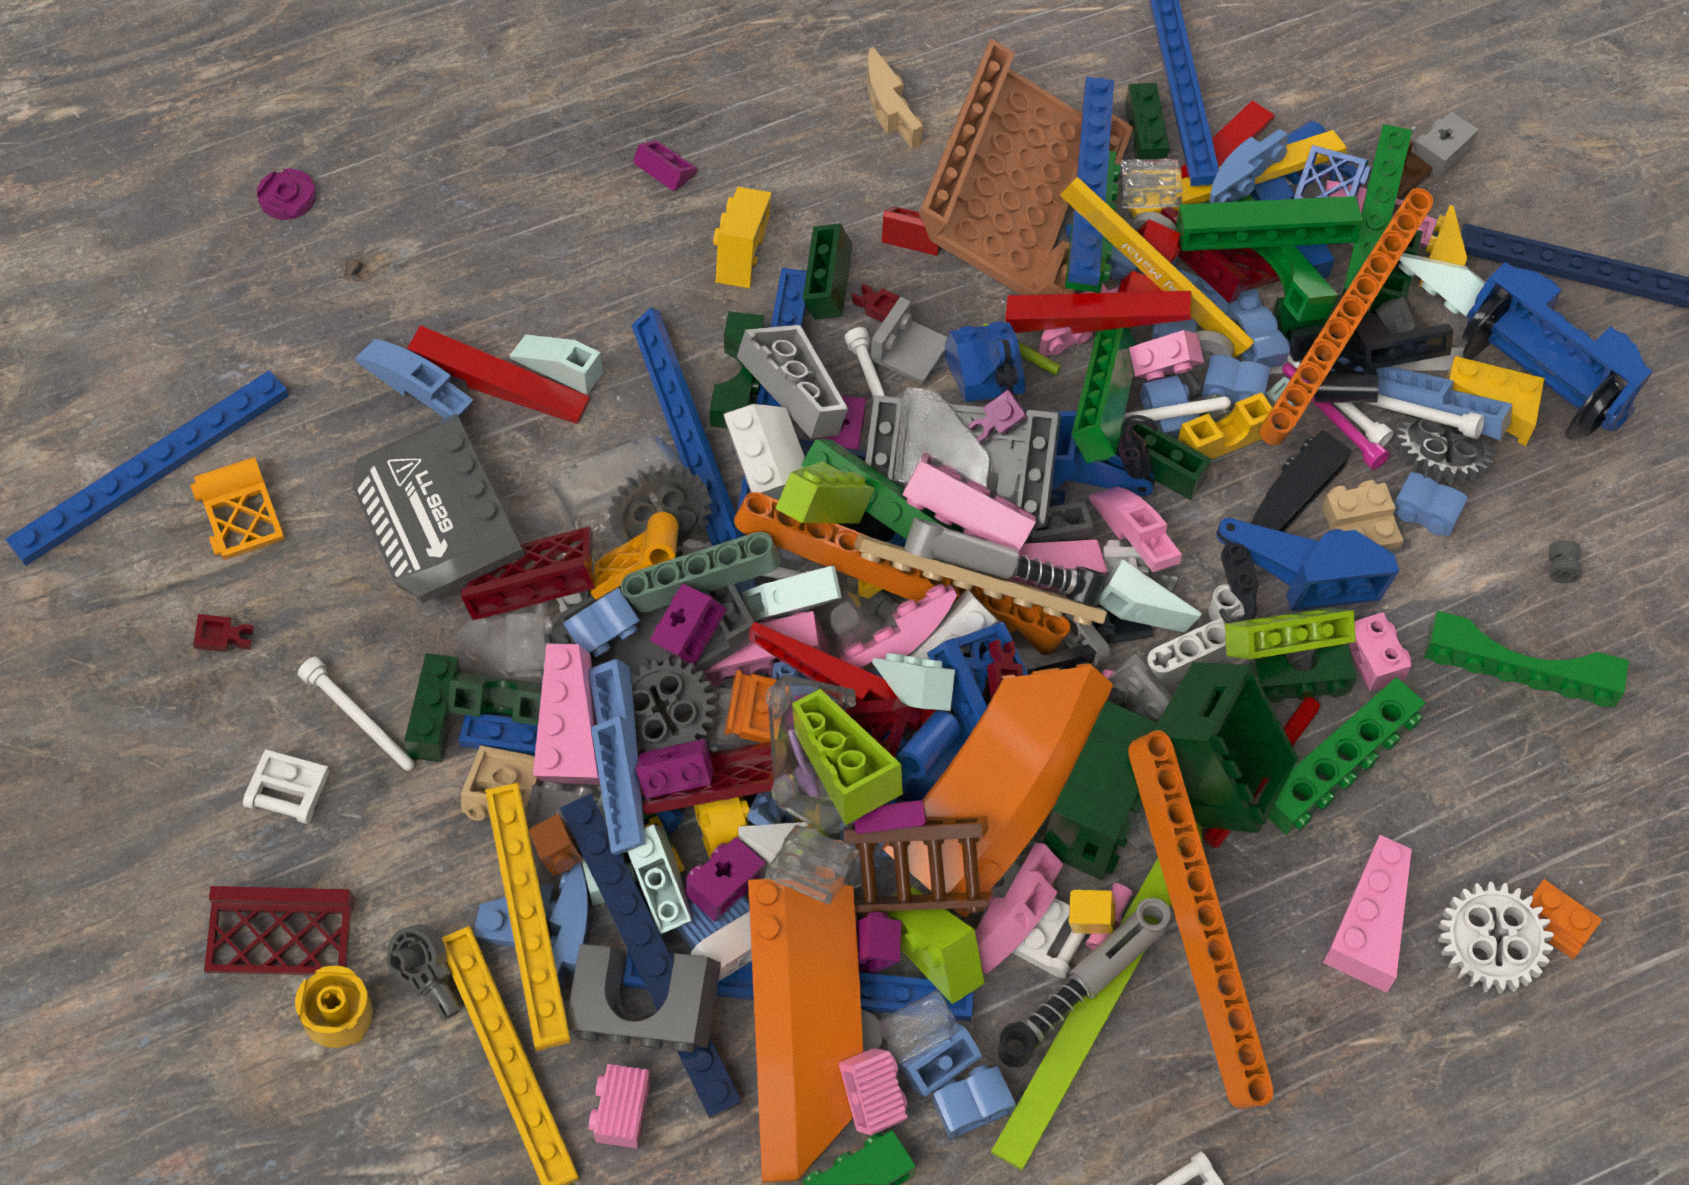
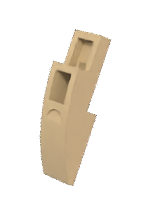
M872 47L868 53L867 88L873 111L887 134L897 130L911 149L916 148L922 142L923 123L918 116H914L906 100L902 97L904 84L898 74L895 75L889 67L887 59L884 56H880L876 49Z

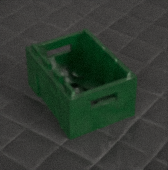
M1192 662L1153 731L1166 733L1172 741L1192 812L1201 827L1259 833L1295 763L1299 760L1251 665ZM1262 779H1270L1257 804H1250Z
M1107 700L1105 701L1052 809L1043 844L1062 863L1100 880H1103L1105 873L1113 874L1120 859V856L1116 855L1115 852L1119 845L1126 846L1133 831L1130 828L1132 824L1130 820L1131 818L1138 820L1144 808L1129 758V745L1133 740L1151 733L1157 724L1156 722Z

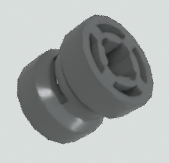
M1568 540L1551 544L1548 550L1549 560L1552 562L1549 567L1552 581L1557 583L1578 581L1582 577V565L1578 562L1581 558L1580 545Z

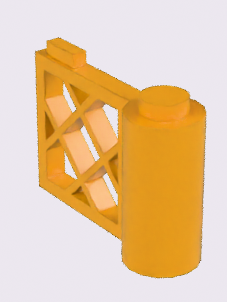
M255 456L194 476L195 483L190 484L196 502L202 500L214 532V536L209 537L215 556L222 555L223 560L285 540ZM262 494L264 502L258 512L244 506L249 497ZM226 505L233 508L234 511L228 522L216 518L213 509ZM266 510H268L269 516L264 515ZM240 512L255 517L248 530L233 525ZM260 520L272 524L275 533L262 537L255 534L254 531ZM219 526L224 527L222 532H220ZM230 530L244 536L240 545L226 549L224 540Z
M667 512L653 514L647 522L645 532L596 560L593 573L595 589H591V595L597 600L621 586L622 580L626 575L676 558L679 530L677 519Z

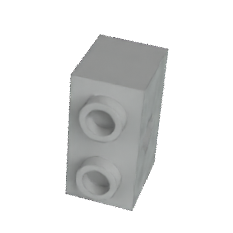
M1451 111L1444 119H1437L1429 133L1426 135L1421 134L1413 145L1415 149L1414 154L1433 167L1431 175L1440 179L1472 148L1479 129Z

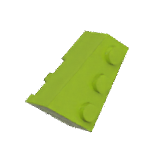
M911 886V895H922L921 892ZM946 909L882 911V913L888 914L889 919L901 921L900 950L952 1004L985 984L975 929Z

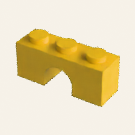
M1258 393L1236 402L1233 411L1219 422L1215 423L1208 413L1183 423L1178 441L1211 459L1217 458L1262 440L1259 429L1272 407L1263 393Z

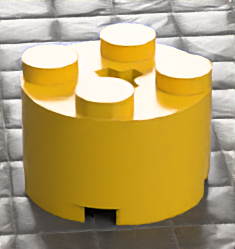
M743 796L694 805L697 823L703 834V844L710 859L713 851L720 844H728L735 837L739 839L738 827L748 826L747 814L750 809L747 801L743 800Z
M343 966L322 967L308 980L305 979L297 990L295 1008L306 1033L312 1041L325 1047L339 1048L356 1044L363 1039L373 1018V1005L366 986L352 970Z

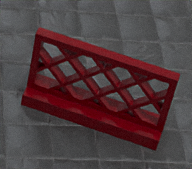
M1171 206L1163 208L1160 214L1170 219L1176 226L1178 212ZM1180 247L1178 256L1228 303L1237 301L1241 292L1280 281L1272 266L1251 248H1233L1230 251L1226 249L1181 251ZM1236 251L1242 252V253L1246 254L1247 256L1242 255V254H1239V253H1236ZM1236 263H1240V264L1249 266V268L1236 265ZM1255 268H1256V269H1259V270H1262V271H1264L1265 273H1262V272H1259V271H1255Z
M587 526L521 544L525 556L521 557L514 564L508 563L468 582L467 588L462 589L461 598L472 620L487 618L595 589V578L592 574L593 532L591 527ZM582 540L574 548L570 546L573 542ZM552 548L544 556L540 555L542 551ZM562 552L566 553V555L559 561L554 560ZM532 560L536 562L528 570L524 568ZM501 569L506 570L498 578L494 577Z
M898 699L836 703L867 733L871 730L872 734L870 736L894 758L905 727L916 726L920 716L919 712ZM891 729L889 737L884 741L883 736ZM812 765L814 786H822L823 784L816 771L813 773L814 767Z
M783 739L709 753L714 768L710 785L645 799L642 804L644 814L777 790L781 776L789 775L791 771Z
M210 886L209 900L211 901V911L204 965L206 973L314 975L317 970L323 967L315 958L331 944L339 952L338 966L347 967L351 911L354 910L355 896L349 889ZM220 912H235L241 919L226 934L218 926ZM240 912L250 913L246 917H244ZM261 912L270 913L276 922L260 935L249 922ZM275 913L285 914L279 918ZM295 913H304L311 922L297 935H294L284 923ZM310 914L319 915L315 919H313V917ZM329 914H342L341 927L329 936L319 923ZM247 925L257 938L243 951H240L230 939ZM281 926L292 939L275 952L265 939ZM316 927L327 940L310 953L300 940ZM219 932L222 938L217 941V934ZM340 937V945L338 946L334 941ZM228 942L238 955L227 965L214 964L216 951ZM263 943L273 956L262 965H253L246 956L259 944ZM297 943L307 954V957L297 966H288L280 957ZM243 959V961H244L247 965H237V964ZM277 960H278L279 963L282 965V966H271V965H272L273 963H275ZM313 961L317 967L307 965Z

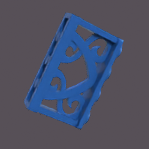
M999 622L970 634L947 640L927 652L930 660L942 661V668L955 670L951 707L966 739H968L987 709L982 693L985 689V677L988 678L987 665L994 662L990 655L989 643L1000 640L1001 649L1003 650L1004 644L1013 641L1004 622ZM984 642L987 651L984 652L981 660L979 647ZM970 645L971 658L964 657L961 648ZM1015 647L1013 662L1014 664H1022L1023 676L1029 675Z

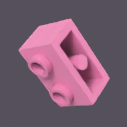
M1185 330L1129 347L1135 377L1147 379V382L1163 379L1165 375L1171 373L1189 372L1193 366L1204 363L1198 334Z
M1383 612L1356 620V642L1347 644L1349 645L1351 657L1369 691L1386 687L1396 677L1401 681H1405L1412 662L1408 651L1402 648L1397 639L1394 625L1388 622Z

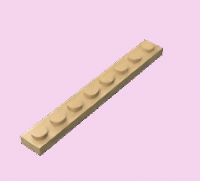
M857 534L854 547L862 552L861 557L877 563L880 562L881 558L893 561L892 567L910 572L912 567L923 570V576L937 581H941L942 576L954 580L953 585L967 590H971L973 585L984 588L983 594L993 598L1002 599L1004 594L1014 597L1013 602L1027 608H1032L1033 603L1044 606L1043 611L1057 617H1062L1063 612L1074 615V621L1091 626L1093 621L1103 624L1107 615V611L1100 606H1089L1074 601L1067 596L1011 579L999 578L938 559L932 560L905 551L904 547Z

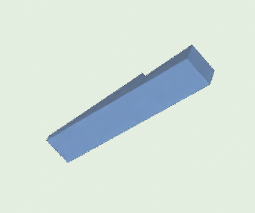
M1344 357L1337 360L1343 364L1350 362ZM1360 366L1354 368L1356 371H1364ZM1392 366L1376 369L1378 373V394L1460 416L1470 412L1484 415V426L1481 434L1498 440L1502 439L1511 424V403L1454 391V380Z
M614 659L591 668L588 672L597 725L592 726L591 731L611 853L618 855L645 845L641 788L636 771L638 753L631 671L629 665Z

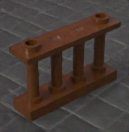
M987 816L926 819L924 826L856 834L855 824L850 823L843 830L844 844H855V848L859 849L863 897H857L854 901L855 913L861 912L863 917H867L868 913H882V911L964 908V911L968 913L984 911L985 907H989L993 901L994 893L993 891L980 892L976 842L979 841V838H983L988 830ZM944 839H958V843L962 844L966 893H946L941 847ZM910 841H923L924 845H927L932 894L911 895L907 846L910 845ZM889 842V846L893 847L897 896H877L873 847L876 846V843Z

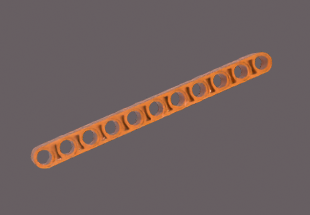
M1415 188L1408 193L1259 429L1262 440L1267 444H1281L1295 427L1432 208L1433 197L1427 190ZM1302 378L1308 380L1310 384L1303 381ZM1288 401L1293 402L1296 405V407L1290 405ZM1273 423L1279 425L1282 430L1276 428Z
M759 492L747 494L734 517L735 526L744 534L765 532L771 536L775 545L779 548L827 567L835 566V569L839 572L909 600L914 599L915 602L927 597L926 592L940 584H943L944 587L952 586L957 594L954 602L967 591V589L953 585L954 580L942 576L941 581H937L923 576V570L912 567L911 571L907 572L892 567L893 561L881 558L880 562L877 563L861 557L862 552L854 547L857 534L861 533L837 523H801L775 509L779 500ZM974 585L969 590L1000 622L1005 623L1006 628L1010 632L1019 630L1037 651L1050 654L1056 651L1071 630L1070 623L1065 616L1057 617L1043 611L1044 607L1033 603L1032 608H1027L1014 603V597L1004 594L1002 599L993 598L983 594L984 588Z
M1153 731L1133 740L1129 745L1128 753L1224 1087L1230 1103L1235 1108L1248 1109L1265 1106L1273 1098L1272 1081L1175 750L1170 737L1166 733Z

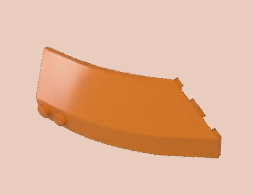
M1090 663L1080 664L1076 668L1064 670L1053 668L1033 671L1032 674L1016 677L1014 674L1001 676L1003 678L1001 684L972 733L945 772L922 799L926 819L987 816L988 830L984 837L979 838V841L976 842L980 892H989L1024 850L1051 812L1105 701L1108 699L1113 683ZM944 839L941 847L946 893H966L962 844L958 843V839ZM910 841V845L907 846L909 872L931 890L927 845H924L923 841ZM885 842L881 848L894 859L893 847L889 846V842ZM952 908L965 919L970 914L965 912L964 908Z
M788 878L748 880L762 1183L799 1181L821 1153L823 1154L853 1118L839 1062L863 1053L854 890L851 885Z

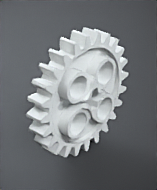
M1489 882L1486 890L1483 891L1482 887L1477 883L1472 889V894L1467 889H1463L1460 893L1461 900L1453 897L1449 903L1452 908H1446L1442 914L1447 920H1442L1438 928L1446 933L1439 936L1438 942L1448 944V946L1442 950L1441 954L1443 956L1452 955L1453 959L1448 967L1454 968L1459 966L1461 968L1458 974L1459 979L1467 974L1471 976V987L1475 986L1478 981L1483 982L1484 992H1487L1492 984L1496 986L1499 994H1502L1505 990L1506 984H1508L1513 992H1516L1519 988V981L1524 986H1529L1532 982L1531 976L1538 978L1542 973L1540 967H1546L1550 961L1544 955L1550 954L1553 946L1544 942L1550 941L1554 935L1552 932L1543 931L1550 923V920L1539 919L1538 915L1543 908L1537 907L1532 909L1530 907L1533 900L1532 896L1527 897L1525 900L1520 899V888L1516 889L1513 894L1508 893L1507 883H1504L1501 889L1496 891L1493 882ZM1490 909H1494V910H1495V913H1496L1495 923H1494V921H1493V916H1492V913H1491ZM1475 915L1480 917L1484 926L1477 927L1473 925L1469 920V916ZM1503 915L1515 917L1518 926L1508 925L1504 921ZM1493 929H1494V932H1495V937H1494V936H1489V935L1491 934V932L1493 931ZM1496 938L1502 939L1498 945L1496 942ZM1479 948L1485 951L1488 960L1476 958L1472 949ZM1507 948L1519 950L1522 960L1510 957ZM1496 952L1498 954V959L1501 964L1500 967L1496 965Z

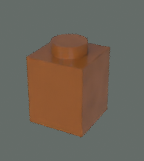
M559 813L528 830L540 860L553 876L570 870L574 865L584 860L568 825Z

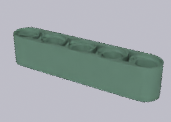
M755 532L634 571L626 575L622 580L621 591L635 610L649 612L670 605L673 596L678 592L682 583L702 593L711 592L776 570L781 564L782 555L769 534Z

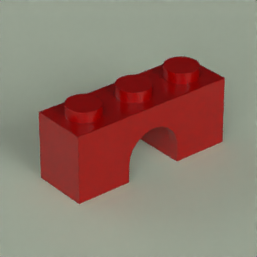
M1148 219L1137 229V232L1170 263L1176 259L1180 251L1178 240L1181 233L1151 219ZM1131 271L1124 277L1118 289V292L1162 291L1146 275L1136 271Z

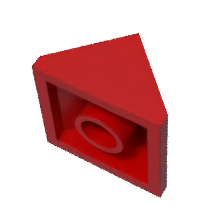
M897 206L884 210L882 226L883 243L938 256L940 246L931 242L919 212Z

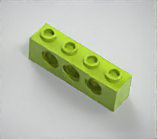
M1328 607L1226 623V654L1230 657L1256 659L1356 642L1354 610Z

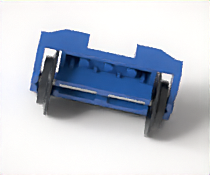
M1504 262L1488 278L1476 297L1475 305L1466 316L1469 319L1462 335V342L1466 345L1462 358L1473 359L1491 343L1532 375L1544 378L1545 385L1579 410L1566 430V438L1571 439L1580 432L1589 436L1600 426L1605 430H1618L1633 415L1636 408L1633 406L1634 401L1652 374V370L1645 366L1636 344L1625 333L1618 332L1611 326L1596 341H1593L1585 331L1577 329L1566 321L1561 313L1554 311L1561 289L1557 287L1553 280L1545 278L1536 271L1515 268ZM1502 288V289H1504L1506 292H1508V294L1505 295V294H1503V293H1501V292H1499V291H1500V289ZM1623 380H1626L1628 384L1625 385L1623 383Z

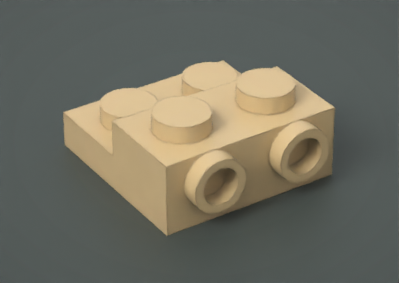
M1368 480L1361 483L1358 488L1347 490L1345 486H1337L1326 494L1322 509L1331 530H1357L1387 550L1402 546L1404 540L1393 516L1396 507L1386 483L1376 484L1374 480Z
M480 746L460 794L461 812L466 813L469 818L477 821L483 820L485 817L490 818L485 790L519 782L526 821L528 823L536 801V789L540 779L533 776L535 756Z

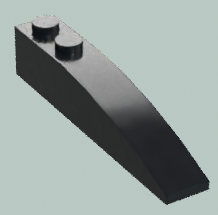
M1323 429L1315 438L1310 436L1300 448V453L1296 457L1290 456L1282 467L1283 472L1267 492L1251 524L1285 532L1346 468L1352 450Z

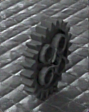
M1407 415L1405 421H1400L1394 436V448L1398 449L1397 456L1405 457L1403 462L1405 465L1413 464V472L1424 471V478L1433 475L1436 482L1444 478L1449 485H1452L1453 480H1457L1461 485H1464L1466 479L1472 483H1475L1476 478L1483 479L1485 473H1489L1496 455L1493 453L1495 446L1490 444L1491 437H1483L1484 434H1481L1478 439L1466 437L1457 427Z
M663 463L660 471H656L654 466L650 465L648 474H644L639 469L637 471L639 478L634 480L631 477H627L629 486H618L617 488L621 496L611 497L614 506L608 507L611 515L609 522L616 539L620 540L621 545L645 532L649 518L653 514L658 513L648 495L649 492H654L664 512L672 514L677 519L679 524L677 546H682L683 541L692 539V534L701 535L702 531L699 525H708L709 522L705 515L712 513L709 507L712 501L704 482L702 483L698 474L692 475L689 468L681 471L678 464L671 471H669L666 463Z
M665 657L663 666H660L655 659H652L651 669L648 670L641 664L639 665L641 672L639 676L631 673L638 758L640 753L700 740L701 737L711 739L706 729L707 727H717V724L710 716L719 714L720 711L716 706L711 705L717 702L719 698L715 693H710L715 687L710 681H706L707 676L702 670L697 672V668L693 663L686 667V663L680 658L673 665V662L668 657ZM679 684L678 689L673 694L667 695V690L671 685ZM653 687L657 688L660 699L667 705L666 710L679 730L678 735H674L670 722L663 716L664 710L652 692ZM650 700L645 710L638 711L643 701ZM693 711L688 721L681 722V717L685 712ZM664 727L662 735L652 739L653 732L657 728Z

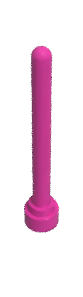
M1286 363L1283 365L1282 371L1291 379L1296 368L1291 363ZM1302 378L1303 381L1309 384L1308 380ZM1314 397L1311 399L1362 451L1363 462L1371 470L1378 469L1387 461L1390 453L1381 444L1371 443L1331 403H1315Z

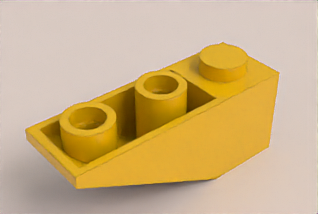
M1449 205L1446 216L1439 215L1433 230L1439 232L1437 237L1431 236L1425 252L1431 253L1430 259L1465 266L1467 255L1454 206ZM1422 279L1419 283L1420 287H1422L1421 284L1424 282Z

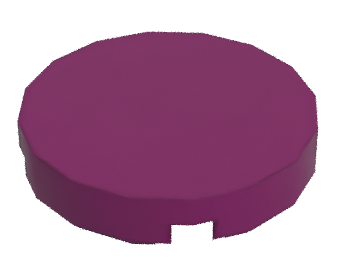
M292 168L283 169L284 172L277 174L276 171L269 173L260 181L257 188L258 203L264 213L272 218L288 220L304 215L313 207L316 200V189L309 175L301 170Z

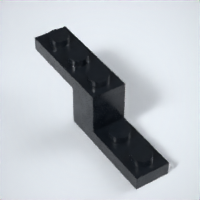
M1378 314L1362 318L1341 353L1352 351L1364 371L1451 355L1453 329L1448 323L1390 334ZM1325 324L1291 330L1290 356L1294 362L1303 360Z
M1019 630L1009 633L1029 675L1033 671L1053 668L1064 670L1076 668L1080 664H1091L1097 653L1089 644L1042 656ZM984 642L979 647L981 660L984 652L987 651ZM970 645L961 648L963 656L971 658Z

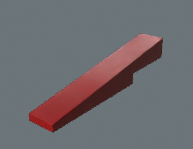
M1253 100L1212 138L1218 167L1222 166L1229 155L1248 138L1256 139L1275 119V115ZM1186 164L1177 170L1163 185L1187 178Z
M1191 291L1007 295L1005 320L1006 323H1010L1015 333L1070 327L1073 334L1191 320L1193 295Z
M421 325L407 347V350L425 358L449 375L465 380L467 388L575 424L579 423L590 402V397Z
M755 621L750 627L748 640L845 702L884 699L899 700L885 679ZM909 706L919 712L920 716L916 726L908 727L917 732L927 719L938 710Z

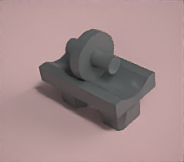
M1404 297L1392 298L1375 309L1390 334L1417 329Z

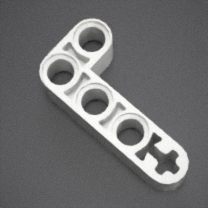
M1228 584L1218 586L1213 593L1208 608V614L1212 622L1151 650L1148 654L1145 665L1164 687L1184 678L1192 662L1216 663L1229 657L1226 654V622L1222 619L1219 610L1224 608L1231 617L1240 618L1244 615V608L1237 597L1230 591ZM1221 602H1222V603H1226V604H1228L1229 606H1224V605L1221 604ZM1209 640H1216V641H1218L1220 644H1214V643L1210 642ZM1183 652L1189 653V654H1191L1193 657H1187V656L1183 655L1182 653H1183Z
M794 870L784 877L808 881L799 870ZM749 912L703 939L690 954L706 956L721 962L719 981L752 961Z

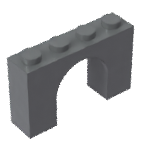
M579 945L567 1014L568 1030L578 1032L577 1039L598 1042L599 1036L609 1037L608 1042L620 1045H630L631 1039L641 1040L640 1046L654 1049H662V1044L668 1043L674 1044L673 1050L694 1053L695 1047L708 1048L721 962L706 956L675 953L670 987L665 1003L653 1016L634 1022L627 1017L620 1002V986L626 953L612 947Z

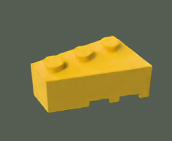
M737 186L734 196L728 198L726 213L722 212L720 228L715 229L713 245L718 246L716 283L750 289L752 266L756 267L758 257L754 255L758 245L763 243L770 218L772 192Z
M1454 356L1445 378L1454 380L1453 390L1511 403V424L1506 432L1519 438L1517 442L1526 446L1536 427L1544 378Z

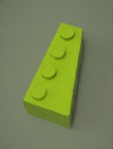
M821 461L790 473L775 509L801 523H860L875 488L865 484L866 478L850 471L846 474Z
M818 689L792 703L795 734L845 825L903 794L901 764L826 693Z

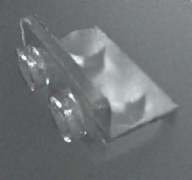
M537 604V613L506 615L508 678L543 676L546 644H552L546 641V635L552 634L551 615H545L544 604Z
M938 990L878 1022V1027L887 1041V1051L894 1057L897 1065L956 1034L955 1017Z

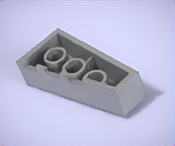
M800 325L745 330L737 354V358L782 407H786L791 418L811 439L838 436L848 408Z

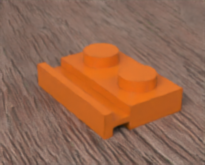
M737 670L734 675L724 734H737L739 738L759 743L774 741L784 681L751 674L750 676L742 674V671Z
M1543 879L1532 895L1533 900L1530 907L1532 909L1537 907L1543 908L1538 915L1539 919L1550 920V923L1543 931L1552 932L1554 935L1547 942L1574 960L1602 919Z

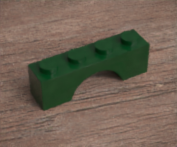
M728 311L724 331V353L736 359L742 368L729 381L714 385L710 406V427L727 429L724 414L756 404V402L752 401L753 394H759L760 382L737 358V354L745 330L765 328L764 315Z

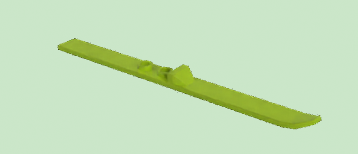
M1196 823L1202 843V828ZM1159 858L1154 863L1120 925L1135 913L1140 902L1147 898L1160 899L1170 908L1172 903ZM1145 916L1143 918L1148 924H1159L1158 919L1153 916ZM1146 950L1093 999L1083 997L1084 1002L1079 1001L1073 1007L1074 1011H1070L992 1148L991 1153L1023 1171Z

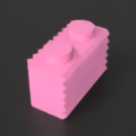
M873 1048L839 1062L857 1132L873 1135L907 1120L908 1116L905 1113L907 1099L898 1086L899 1082L896 1079L898 1066L889 1051Z
M607 1064L605 1075L599 1074L596 1084V1096L601 1097L599 1108L591 1110L589 1119V1131H594L596 1143L638 1149L651 1084L649 1070Z

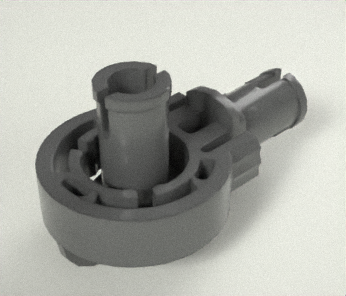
M423 924L409 926L397 931L388 945V956L386 959L388 969L393 972L399 981L412 986L418 996L428 994L443 1021L456 1015L463 1008L447 984L451 972L446 965V948L440 935L431 927Z

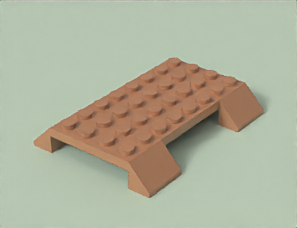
M991 38L987 43L919 214L931 242L1020 295L1074 294V289L1065 288L1069 243L1063 240L1054 249L1053 246L1069 205L1060 194L1077 177L1082 113L1010 69L1009 67L1015 53ZM1112 114L1109 151L1116 152L1115 164H1120L1133 126Z

